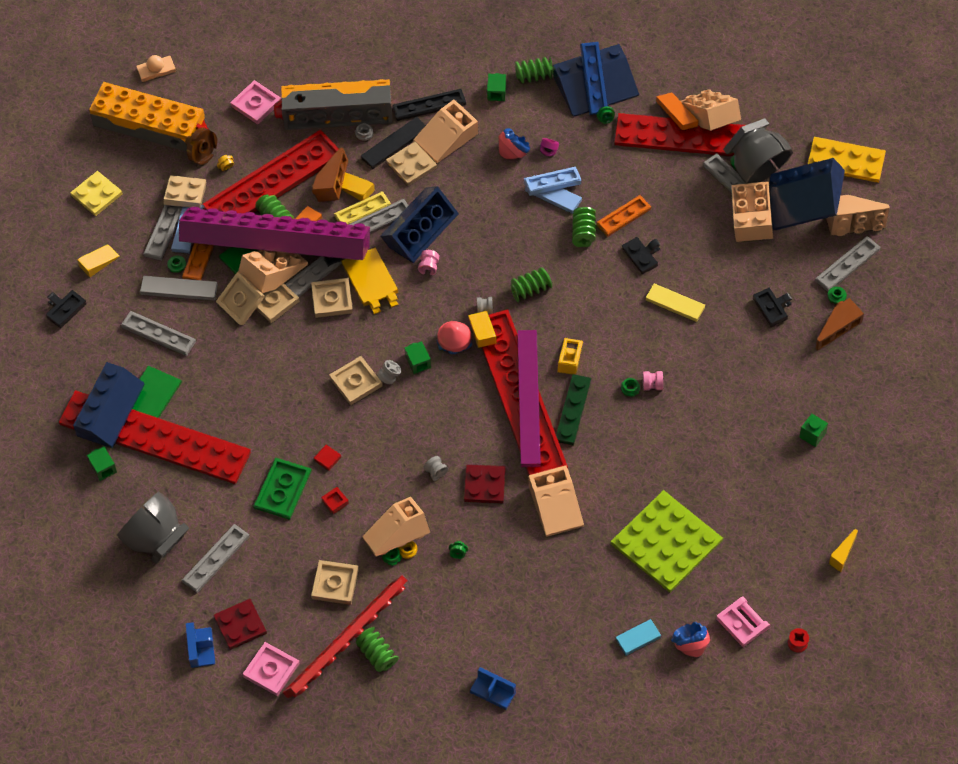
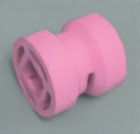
M432 250L422 251L418 271L421 274H425L427 269L431 270L430 275H435L439 254Z
M643 372V391H649L650 389L663 390V372Z

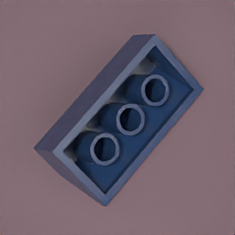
M438 186L426 187L380 237L390 249L414 263L422 251L430 246L459 213Z
M106 362L73 425L77 437L113 448L145 385L144 382L124 367Z

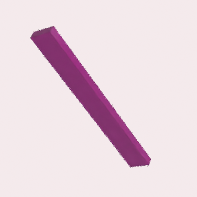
M518 330L521 467H541L537 330Z

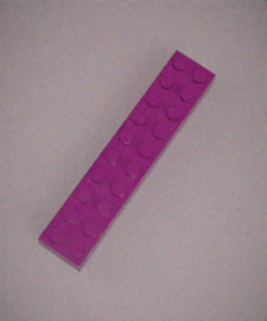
M190 207L179 220V242L363 260L369 249L370 226H365L362 223L350 225L342 221L330 223L327 220L310 221L309 218L292 219L290 216L273 217L271 214L261 216L255 215L252 212L241 214L233 210L221 212L218 209L201 210L199 207Z

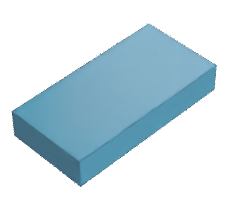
M650 619L618 635L616 641L624 654L628 655L661 638V634Z

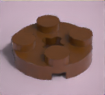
M201 127L186 138L185 144L189 161L203 165L214 156L212 154L213 149L217 148V136L214 132Z

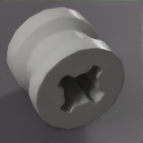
M477 297L478 313L487 311L488 315L493 314L492 297L487 299Z
M387 360L384 362L383 368L379 369L377 375L382 382L393 384L396 379L395 377L401 373V368L394 361Z
M439 456L432 457L424 465V470L431 474L430 477L434 481L448 472V467L441 463L442 460Z

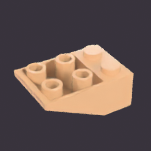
M704 90L699 95H689L685 100L681 101L699 121L698 125L701 128L713 130L741 120L738 99L730 97V95H722L720 92L715 93L711 90Z
M452 100L436 113L413 140L436 163H439L478 135V121L460 104Z
M769 182L732 185L736 242L773 239Z
M851 195L840 196L837 216L826 218L831 235L844 236L852 232L860 234L867 230L880 231L886 227L890 207L887 204Z
M258 250L242 255L238 273L244 275L261 293L277 289L306 267L308 262L296 253Z
M567 466L529 475V489L546 537L584 527Z
M412 497L393 504L362 537L374 555L379 556L388 553V551L394 548L402 547L410 541L424 537L430 533L424 512Z

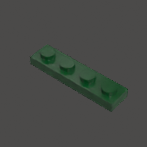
M572 375L556 434L559 443L573 446L575 444L591 384L590 377Z

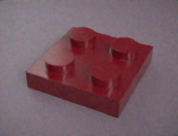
M466 465L464 502L504 503L505 466Z
M247 599L214 614L217 625L230 650L267 634L251 599Z

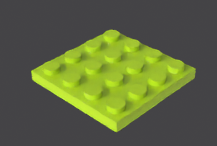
M663 490L611 540V545L671 593L723 541V537Z

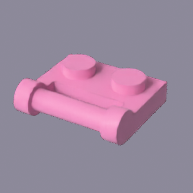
M744 597L739 598L716 617L718 622L742 647H745L760 634H763L771 626L767 621H763L747 604L748 601ZM738 609H742L757 627L754 628Z

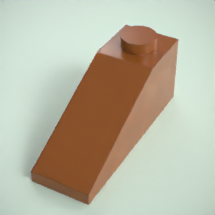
M339 148L316 175L315 182L312 184V193L316 196L318 202L339 200L348 164V158L343 148Z
M850 298L844 302L840 301L834 307L817 338L815 347L817 351L862 323L864 313Z

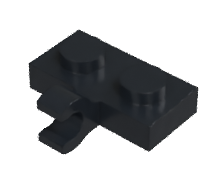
M638 237L622 245L623 251L641 274L658 266V262L652 256V254L660 250L658 247L660 243L657 239L652 240L646 247Z
M769 287L753 294L754 302L770 327L788 320V315L783 308L792 305L790 302L792 298L789 293L776 298Z
M73 290L63 299L52 292L47 298L50 300L48 303L54 307L46 316L47 319L61 329L87 304L86 300Z

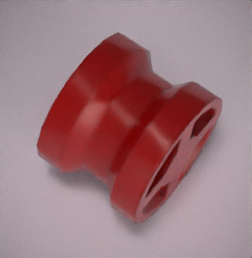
M796 628L790 632L788 646L793 652L805 651L809 642V634L804 629Z

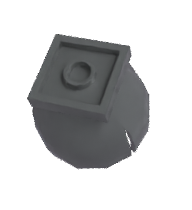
M765 118L741 127L723 149L727 155L734 153V166L746 184L761 182L770 177L772 173L778 171L770 159L780 169L793 154L789 143L779 133L766 130L769 123Z
M159 491L143 505L145 509L141 507L117 534L123 544L133 551L150 553L152 555L151 560L156 564L184 537L189 529L185 523L182 525L178 523L175 507Z

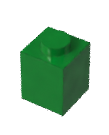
M488 74L487 101H505L506 74Z
M422 341L411 343L404 347L405 357L413 374L431 368V358Z
M811 413L801 427L799 438L816 447L825 436L828 423Z
M105 447L95 449L87 455L89 464L99 481L117 473L115 463Z

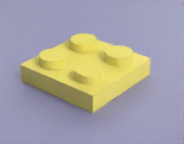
M98 171L70 192L74 199L95 216L123 194L118 187Z

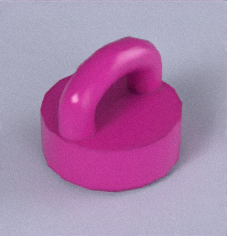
M543 138L540 144L541 153L549 157L554 156L558 150L559 142ZM544 148L552 149V152H547Z

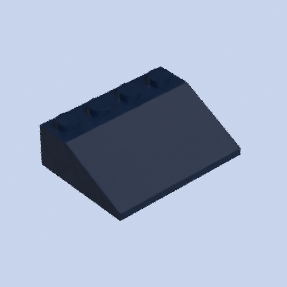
M620 44L601 49L600 56L607 106L639 96L627 58ZM579 56L554 64L553 78L572 116L575 117L589 112L582 57Z
M834 158L772 173L769 180L772 229L779 230L837 216L845 173L843 167Z

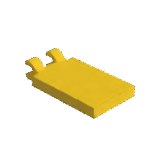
M376 248L368 250L363 260L345 259L341 261L363 306L370 305L373 313L377 314L381 312L379 300L387 298L391 308L398 305V298L396 296L398 289Z

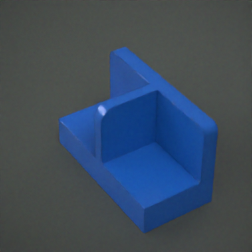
M194 622L186 623L191 668L214 665L215 654L212 628L195 629Z
M479 667L477 671L478 677L471 687L470 693L507 710L516 694V684Z

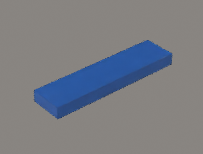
M599 42L581 43L580 50L589 114L596 115L599 109L607 106Z

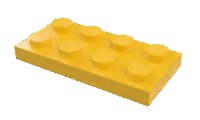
M814 137L808 164L834 158L845 170L844 176L879 183L886 151Z

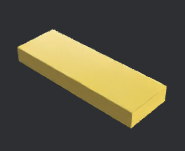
M382 191L334 213V217L338 222L342 221L350 224L390 206L391 203Z
M655 283L646 296V301L695 322L698 321L705 308L704 304Z

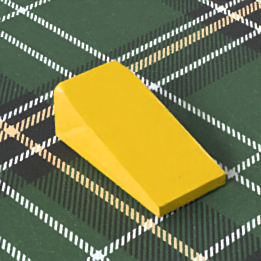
M345 172L341 190L362 201L367 199L375 191L372 182Z
M106 245L82 256L77 261L79 267L89 277H92L120 256L109 245Z
M487 311L468 315L478 348L496 344V335Z
M564 338L557 372L576 375L583 341ZM567 343L578 344L577 349L566 348Z
M856 529L849 534L830 556L829 564L842 572L858 532Z

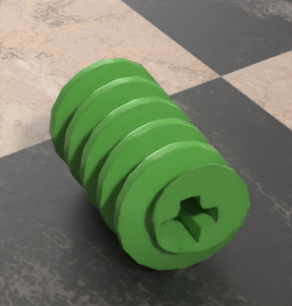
M543 57L542 63L539 58H536L535 64L530 59L528 65L523 60L521 66L518 62H515L517 80L520 79L522 84H524L525 78L528 79L529 83L532 77L536 81H538L539 76L545 80L546 75L552 79L553 66L551 57H549V62L546 57Z
M263 195L255 204L256 210L261 215L271 214L273 217L290 216L294 219V216L290 214L284 205H281V201L277 200L275 195Z
M579 207L573 211L572 243L576 247H590L592 242L596 240V211L593 208Z
M542 267L538 269V272L533 270L531 274L526 273L524 277L518 276L517 280L515 278L511 279V291L516 302H519V296L525 300L526 293L532 297L533 290L539 294L540 287L543 291H546V285L552 289L550 276Z
M375 627L368 628L358 636L356 645L360 647L361 652L370 660L376 671H386L397 663L399 657L393 656V650H388L389 644L383 645L385 639L383 637L379 638L380 633L374 632Z

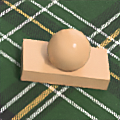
M152 55L148 58L147 63L137 65L142 82L176 72L171 56L161 58L160 56Z

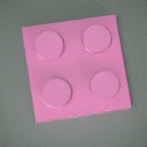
M254 80L230 103L232 108L258 125L274 110V104L281 97Z
M264 642L244 671L243 677L278 696L300 663L294 657Z

